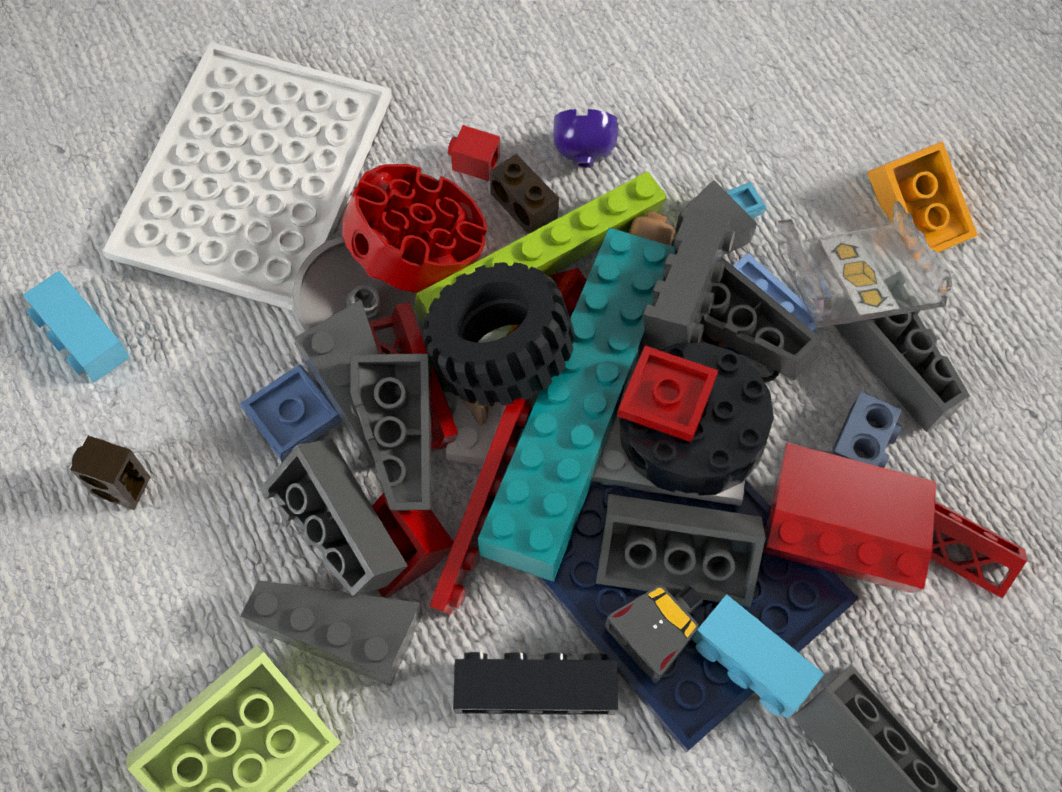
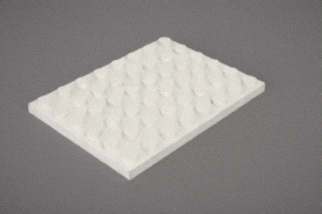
M210 42L102 251L105 258L293 311L292 292L298 270L313 250L331 240L392 98L391 89Z

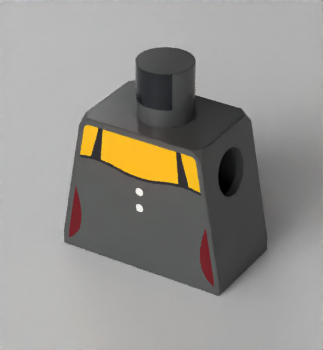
M658 585L611 613L606 619L604 628L656 684L699 628L698 623L692 618L691 614L703 604V600L698 592L689 585L675 597L664 586Z

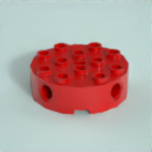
M383 164L365 172L353 191L342 217V237L345 241V246L351 252L353 258L365 268L367 275L374 279H380L399 290L418 293L477 262L486 244V219L475 201L454 182L443 176H440L439 180L429 175L422 174L420 167L409 164Z

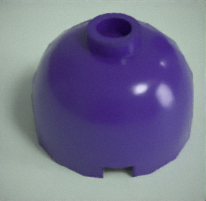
M577 109L559 112L554 116V144L562 156L574 162V166L590 168L594 166L595 162H600L611 155L616 146L619 131L616 116L595 109H588L587 115L577 116Z

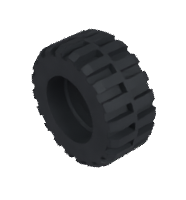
M505 262L494 263V266L489 268L483 265L475 268V272L466 275L464 273L456 278L457 282L453 285L447 284L441 290L439 299L434 298L428 309L429 313L426 314L424 319L423 342L446 388L453 395L460 396V399L474 404L477 400L479 405L493 406L494 403L500 402L501 405L505 406L514 404L513 400L523 398V400L529 399L534 396V391L539 388L544 390L551 385V378L553 376L559 377L566 367L565 361H569L573 351L572 344L575 340L574 330L561 291L551 277L532 266L528 269L527 265L515 262L512 266H508ZM507 325H520L512 333L501 339L478 343L486 334L497 328Z

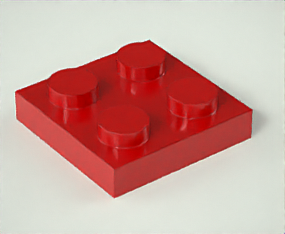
M645 346L618 408V417L692 442L716 381L718 370Z

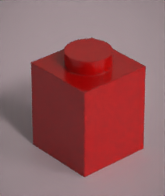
M462 125L458 136L451 138L448 147L452 170L489 181L490 170L495 168L500 157V136Z

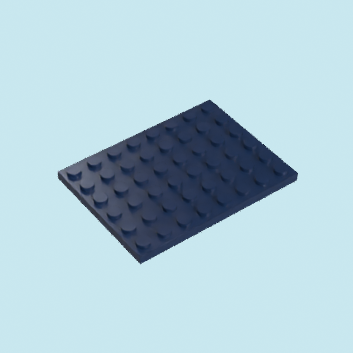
M746 479L741 506L630 489L619 485H604L602 482L592 481L554 582L536 577L602 654H607V660H617V672L687 753L749 698L754 691L749 687L744 689L734 683L727 674L729 670L717 660L711 662L697 651L695 647L697 644L692 639L662 678L655 684L604 628L606 619L611 613L648 592L596 584L608 494L762 517L764 532L771 506ZM762 553L751 607H742L799 653L859 598L834 572ZM703 600V604L691 614L699 627L720 602Z

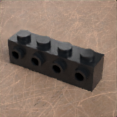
M482 652L464 653L463 659H455L453 710L455 714L615 715L618 711L617 660H607V654L602 653L584 654L583 660H567V654L546 653L544 654V659H528L526 653L518 652L505 653L504 659H488V654Z

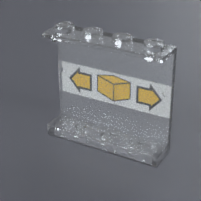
M899 201L894 202L892 225L802 240L792 219L778 221V251L816 328L946 307L947 293L951 291L952 287L951 274L943 268L936 251L931 250L926 242L924 233L917 229L912 215L905 211Z

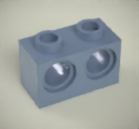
M861 391L848 412L830 454L885 468L890 455L884 453L888 443L894 444L901 431L902 425L897 423L902 409ZM867 420L876 422L880 428L872 427ZM854 449L864 452L867 459L857 456Z

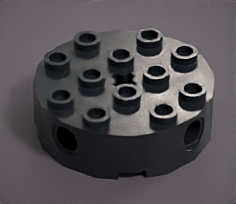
M704 342L673 344L659 350L716 369L718 374L692 442L619 417L621 446L633 468L657 488L673 493L677 490L686 494L698 493V496L717 495L741 484L760 463L774 420L770 390L756 368L731 350ZM635 369L629 374L627 383H626V385H625L623 394H622L621 399H620V404H621V401H622V399H623V397H624V394H625V392H626V390H627V387H628V385H629V382H630V380H631V378H632V375H633Z

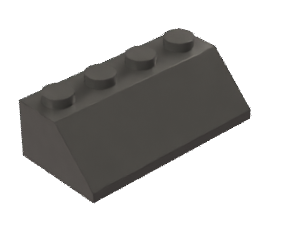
M608 494L596 584L650 591L656 586L662 585L671 595L675 596L689 585L698 592L702 600L721 602L727 594L739 605L751 607L766 538L762 517Z
M852 665L792 716L799 724L803 735L815 742L827 756L830 766L836 772L842 774L855 788L856 792H966Z

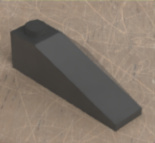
M429 354L350 355V394L357 409L390 510H430L432 360Z

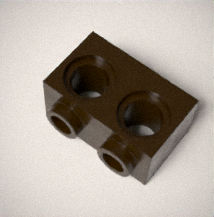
M517 154L490 170V194L528 234L558 219L559 197Z
M88 435L83 446L78 447L72 457L70 470L94 497L135 510L151 477L131 449Z

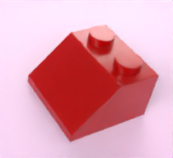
M383 493L372 507L407 564V567L387 587L377 589L382 597L388 598L435 568L450 552L453 540L431 508L430 510H390Z

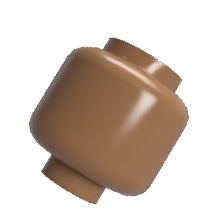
M648 211L646 217L638 216L633 219L629 234L671 246L675 230L666 223V216Z

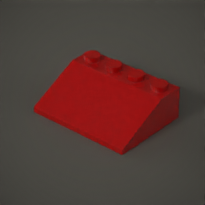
M786 443L765 528L766 538L762 553L908 593L924 590L932 553L936 482Z

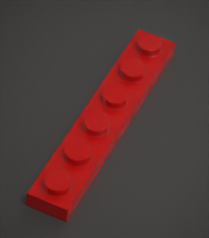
M523 398L513 400L514 404L505 406L429 605L437 611L451 615L453 609H459L466 593V587L463 586L468 571L473 572L480 556L479 549H476L478 537L504 478L508 463H510L518 445L517 439L522 428H525L533 407H530L529 399L523 400Z

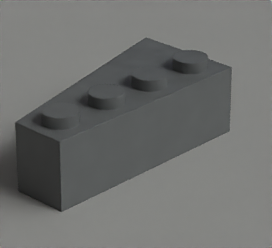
M899 274L883 283L900 314L860 320L852 303L849 302L834 326L923 430L928 432L952 417L970 395L948 357L940 354L935 345L938 339L931 328L926 329L918 315L920 308L914 299L909 300L903 289L906 284Z
M258 580L240 617L250 629L391 686L423 613L420 602L363 594L352 597L348 592Z

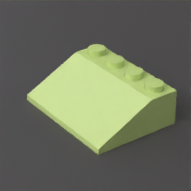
M256 645L126 756L127 769L148 792H287L340 742L267 655Z

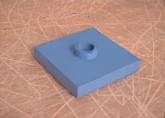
M301 364L240 403L242 410L282 462L298 444L313 442L342 422L330 400Z

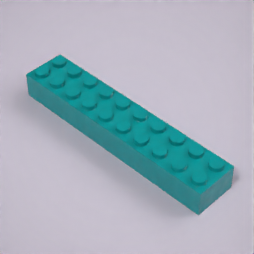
M612 228L608 229L570 319L575 337L572 344L573 351L569 361H565L566 367L559 377L553 376L551 378V385L544 390L541 389L478 537L480 556L554 582L618 416L620 399L629 374L636 368L645 346L646 336L643 314L647 304H653V290L657 280L663 281L665 261L668 254H676L673 246Z

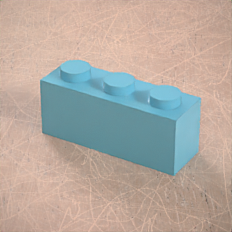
M57 271L23 294L31 306L26 310L27 314L39 328L45 324L50 329V332L45 335L59 352L65 348L70 353L66 360L79 376L85 372L95 383L130 358L118 338L60 271Z
M727 594L697 629L692 638L697 644L695 646L697 651L711 662L717 660L729 670L727 674L734 683L744 689L748 687L761 697L760 703L769 712L776 716L782 714L786 719L796 712L824 675L822 671Z

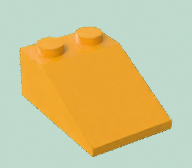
M943 141L867 171L878 203L916 261L978 236Z

